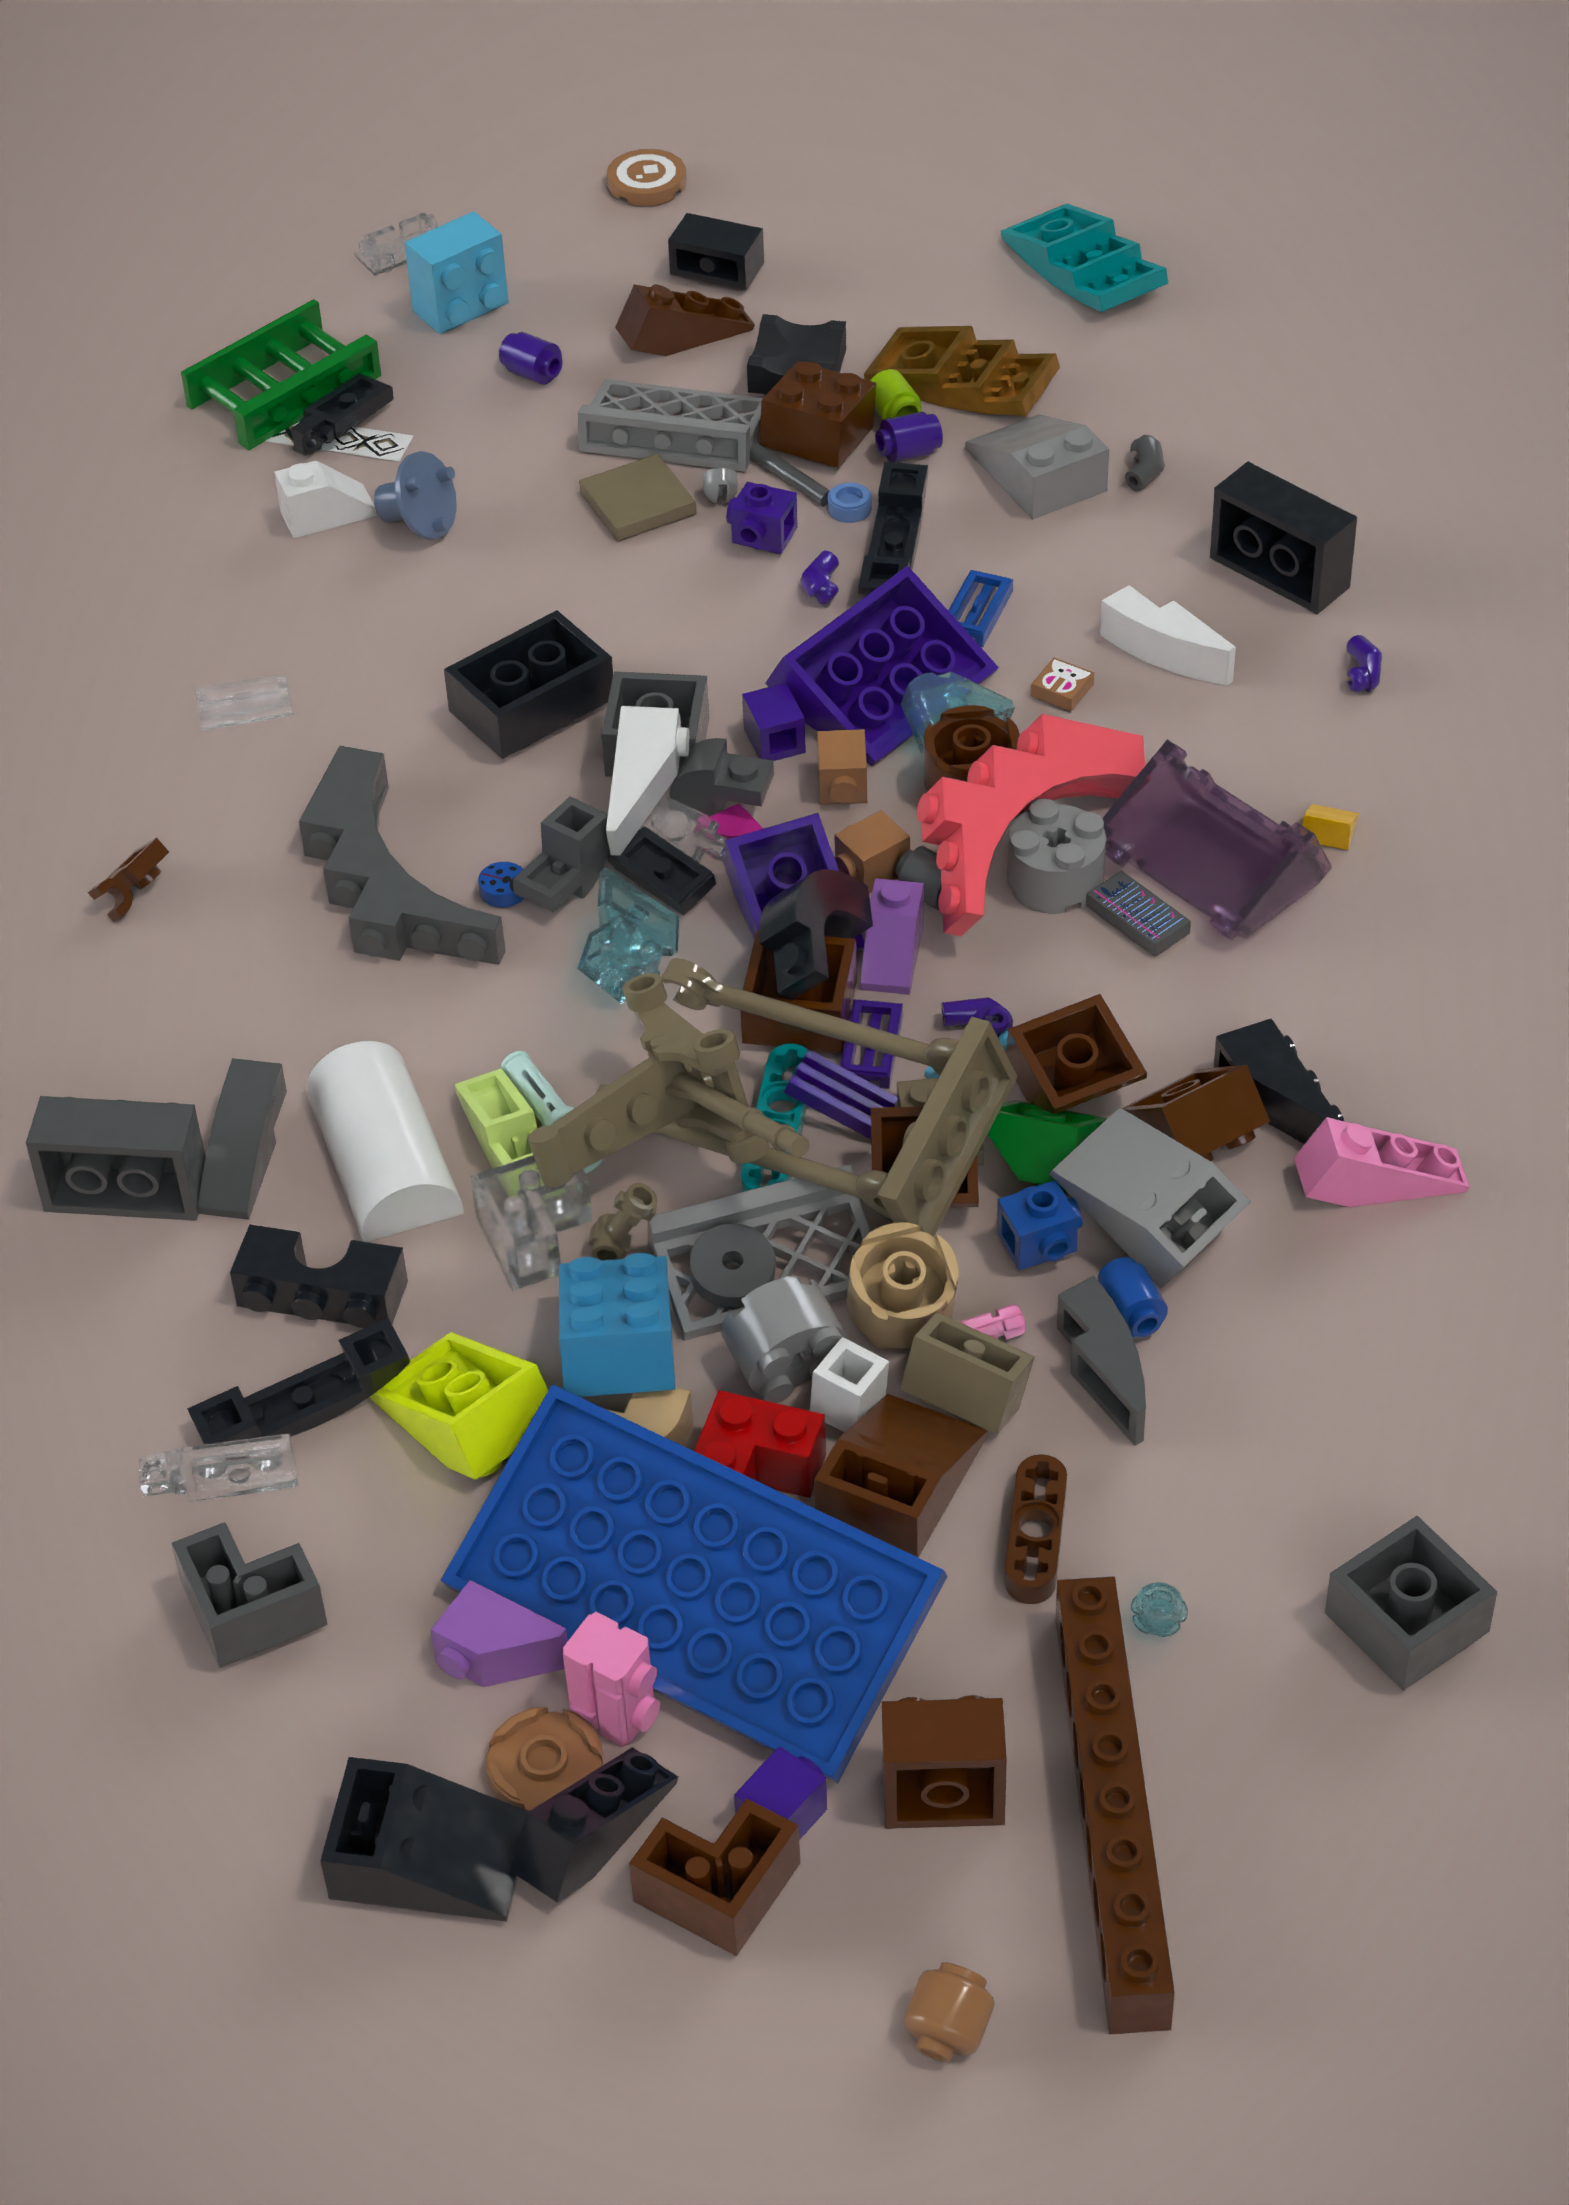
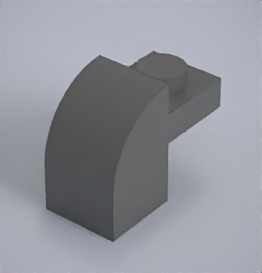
M723 738L706 739L694 744L689 748L688 756H684L678 775L670 790L671 819L699 824V821L723 811L727 801L762 807L774 776V761L727 753V739Z
M569 796L540 823L542 853L513 878L514 894L551 912L557 909L572 894L583 899L597 882L608 856L609 844L606 834L608 814Z

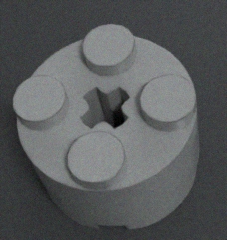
M1044 798L1033 801L1030 809L1014 820L1008 832L1007 881L1008 885H1011L1015 890V898L1032 910L1048 914L1066 913V906L1081 903V908L1085 907L1086 894L1104 882L1106 834L1103 818L1097 813L1087 812L1070 805L1057 804L1051 799Z
M798 1276L779 1278L754 1289L741 1299L745 1308L735 1318H733L729 1311L721 1325V1335L751 1390L761 1395L763 1400L773 1403L781 1402L789 1397L794 1390V1386L812 1380L813 1371L842 1337L848 1340L843 1327L818 1283L809 1278V1284H802Z

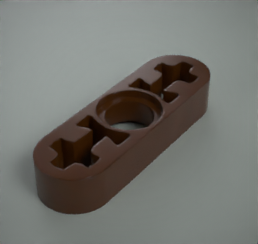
M1044 1454L1033 1455L1023 1460L1018 1466L1005 1563V1587L1013 1599L1025 1604H1038L1050 1598L1055 1591L1067 1490V1471L1063 1463L1057 1458ZM1037 1478L1048 1479L1045 1501L1035 1499ZM1030 1520H1042L1048 1523L1052 1530L1045 1536L1031 1537L1021 1530V1526ZM1027 1556L1038 1558L1035 1580L1024 1579L1027 1568Z

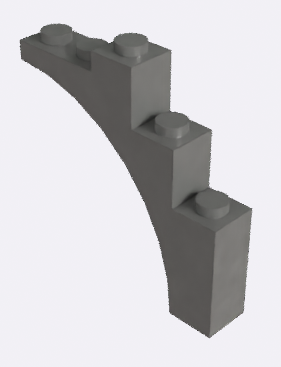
M339 745L299 820L304 855L328 860L323 870L329 904L353 908L349 916V924L354 952L400 961L406 948H412L424 952H433L499 965L506 952L502 917L467 908L434 893L410 876L389 853L378 831L380 811L389 789L384 753Z

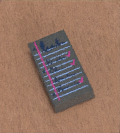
M1122 870L1086 894V906L1155 957L1190 934L1191 921Z

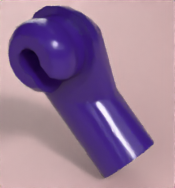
M826 550L822 551L805 569L801 577L803 589L810 597L814 596L822 605L828 604L839 592L838 586L829 580L831 578L830 575L839 566V561L832 552Z
M1362 635L1353 636L1347 643V652L1359 662V667H1353L1348 671L1347 675L1352 680L1347 682L1352 691L1358 693L1366 690L1369 693L1380 683L1382 653L1366 637Z
M989 997L941 1003L944 1027L967 1025L971 1016L989 1021L998 1038L1001 1033L1013 1027V1018L1010 1012Z

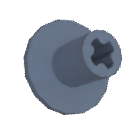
M418 451L407 455L398 467L395 482L382 484L375 490L374 506L379 518L386 523L405 521L408 528L423 539L434 540L446 535L454 523L457 511L456 491L452 481L455 477L454 469L451 466L445 467L443 462L432 453Z

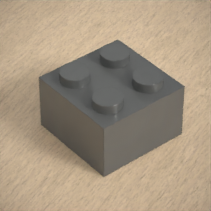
M614 671L601 733L605 777L613 776L621 706L679 708L681 727L689 728V748L702 740H706L709 724L707 676ZM680 756L679 768L682 764L684 756Z
M1415 1516L1330 1573L1325 1614L1404 1691L1490 1632L1497 1591L1419 1516Z

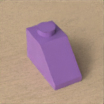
M875 878L870 899L873 926L867 929L865 933L861 990L910 995L924 928V883Z
M471 1580L430 1630L435 1660L440 1668L456 1679H463L465 1677L482 1687L565 1669L563 1647L568 1642L566 1628Z

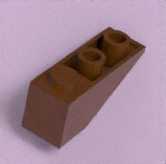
M634 284L615 328L631 350L668 356L752 331L755 324L744 311V306L739 301L730 297H722L720 300L706 297L696 291L680 293L657 284L651 287Z

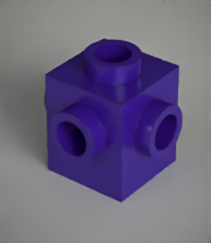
M746 482L737 498L733 497L730 500L727 508L726 520L727 523L731 524L732 543L782 554L798 528L797 492L774 488L765 484Z

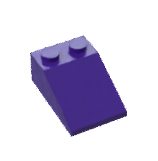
M819 813L725 840L722 861L738 906L754 940L756 931L759 930L764 907L774 896L815 871L823 869L839 871ZM861 933L853 938L856 939V951L864 949L865 941Z

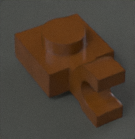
M158 838L153 839L135 850L112 874L94 886L88 894L94 900L106 892L113 895L115 906L107 915L113 922L118 920L132 906L133 897L130 888L136 885L141 890L161 873L157 864L169 851Z

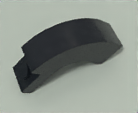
M823 869L806 876L774 896L766 904L759 923V944L773 951L778 994L792 1001L829 978L824 936L853 939L873 926L869 890L866 884L840 871Z

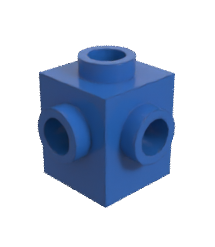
M1056 1180L1038 1186L1027 1187L1017 1193L997 1199V1235L1018 1271L1047 1261H1057L1068 1254L1077 1252L1078 1228L1083 1226L1082 1214L1076 1200L1072 1197L1067 1198Z

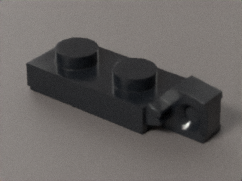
M358 373L303 410L304 417L297 425L291 428L294 444L293 450L307 456L320 450L324 440L330 442L334 438L345 434L349 429L394 400L392 386Z
M645 826L637 831L620 856L610 855V850L608 852L607 860L614 866V869L683 916L716 885L715 876L712 871Z

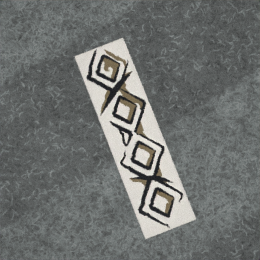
M298 423L265 442L294 446L291 428ZM352 427L345 434L334 438L333 441L328 442L324 440L320 450L400 462L414 435Z

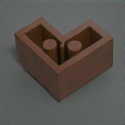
M746 1798L717 1841L713 1844L662 1817L629 1863L633 1902L737 1956L800 1865L799 1825Z

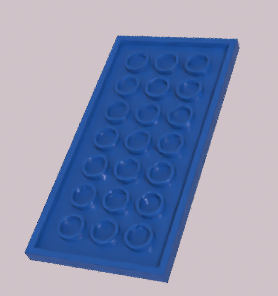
M552 1384L440 1581L448 1588L460 1593L471 1580L566 1628L568 1641L586 1617L594 1612H598L618 1622L620 1630L627 1627L648 1638L650 1662L652 1666L657 1668V1676L653 1684L654 1692L773 1752L780 1746L795 1757L804 1756L821 1769L826 1779L838 1784L948 1576L943 1569Z

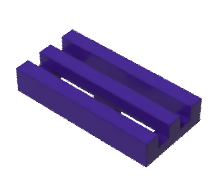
M853 999L849 1021L861 1024L863 1013H872L869 1027L880 1030L883 1014L890 1015L887 1032L900 1035L903 1019L902 1003ZM845 1041L840 1066L870 1083L871 1080L880 1081V1088L890 1089L896 1056L883 1053L881 1067L874 1066L876 1050L865 1047L862 1065L854 1064L857 1045Z
M811 1050L807 1051L803 1061L800 1062L784 1090L785 1094L870 1140L871 1117L869 1116H871V1108L895 1107L899 1099Z

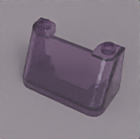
M1167 739L1104 815L1103 821L1106 834L1105 855L1121 867H1124L1128 862L1212 918L1209 921L1210 924L1226 938L1233 940L1237 935L1246 939L1317 886L1329 873L1332 866L1313 832L1297 822L1292 827L1285 821L1277 824L1218 786L1209 772L1204 769L1199 771L1193 766L1188 768L1184 761L1187 757L1186 751Z

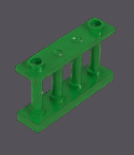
M315 299L181 371L187 407L192 410L211 399L217 401L234 413L238 443L248 450L255 448L269 438L300 422L304 417L303 410L358 373L373 379H377L382 375L377 341L366 334L345 346L324 332L319 302ZM310 344H314L327 353L328 356L312 364L296 352ZM280 362L296 374L279 383L263 372V370ZM247 380L260 389L262 393L245 401L229 389Z

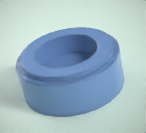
M842 483L832 488L828 493V512L837 521L845 523L858 522L867 518L872 511L871 492L861 484Z

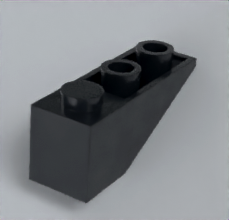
M1272 1018L1216 1036L1214 1068L1247 1064L1271 1121L1268 1124L1305 1144L1326 1117L1344 1121L1339 1108L1336 1105H1330L1321 1092L1316 1074L1312 1070H1306L1298 1058L1292 1039L1288 1035L1283 1036Z
M633 1747L526 1813L510 1872L554 1901L559 1902L598 1874L677 1784L679 1776L658 1764L650 1755L641 1753Z

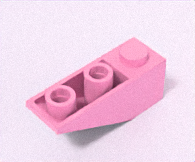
M1328 1117L1325 1118L1294 1157L1307 1198L1346 1207L1463 1193L1470 1188L1456 1148Z

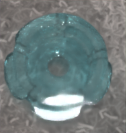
M1163 1582L1150 1583L1144 1586L1131 1603V1611L1134 1613L1132 1621L1135 1627L1145 1634L1157 1635L1159 1637H1168L1177 1633L1180 1630V1623L1185 1622L1188 1615L1186 1603L1183 1601L1180 1592L1172 1585ZM1153 1612H1163L1164 1614L1162 1616L1155 1615Z

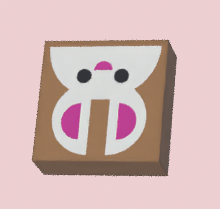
M1053 657L1031 683V696L1072 711L1094 685V672Z

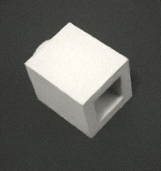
M842 1337L813 1371L810 1411L825 1414V1422L845 1433L886 1396L889 1361Z

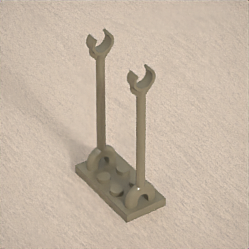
M671 959L661 978L665 984L673 983L680 986L673 1001L694 1010H704L707 1005L715 1007L724 1005L931 1066L940 1075L939 1078L934 1079L927 1092L926 1103L916 1122L911 1123L907 1128L903 1139V1147L889 1173L872 1170L856 1175L809 1159L795 1157L770 1147L765 1156L751 1162V1164L861 1198L869 1207L892 1219L894 1223L908 1222L920 1225L921 1231L935 1236L1017 1078V1074L991 1023L971 1016L959 1040L939 1038L927 1044L716 982L709 972L697 964L685 959ZM608 1084L600 1085L596 1093L608 1086ZM676 1120L653 1132L728 1156L723 1138L702 1128H681L677 1125Z

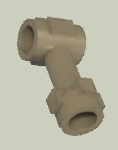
M634 1183L626 1192L620 1191L615 1197L614 1207L619 1209L616 1214L600 1216L591 1227L588 1244L592 1246V1257L600 1261L625 1258L629 1252L632 1235L628 1234L633 1226L636 1227L641 1219L651 1221L656 1214L657 1196L649 1186L643 1183Z

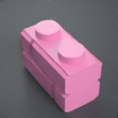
M598 1612L589 1614L563 1647L570 1711L584 1718L594 1727L595 1731L600 1729L601 1736L624 1747L633 1741L639 1731L646 1732L649 1730L658 1716L660 1701L654 1698L653 1692L657 1668L652 1666L650 1662L647 1637L627 1627L620 1630L618 1622Z

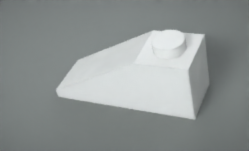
M621 706L606 825L610 855L620 856L677 777L680 756H688L689 728L681 727L679 708Z

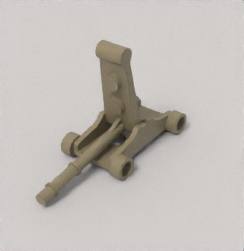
M656 973L635 976L622 987L629 1010L634 1012L645 1029L640 1041L642 1047L648 1051L649 1058L550 1126L540 1127L528 1136L542 1182L546 1187L550 1188L568 1183L575 1173L668 1125L676 1120L677 1125L681 1128H702L723 1138L729 1159L738 1164L751 1163L765 1156L769 1151V1143L780 1152L786 1151L795 1157L804 1156L809 1149L808 1139L796 1133L794 1128L786 1124L781 1125L764 1116L759 1109L749 1107L735 1061L740 1056V1050L733 1031L717 1029L704 1034L664 1003L667 999V993L661 976Z

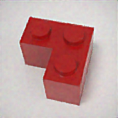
M718 1390L694 1451L775 1490L810 1498L814 1489V1478L826 1457L825 1414Z

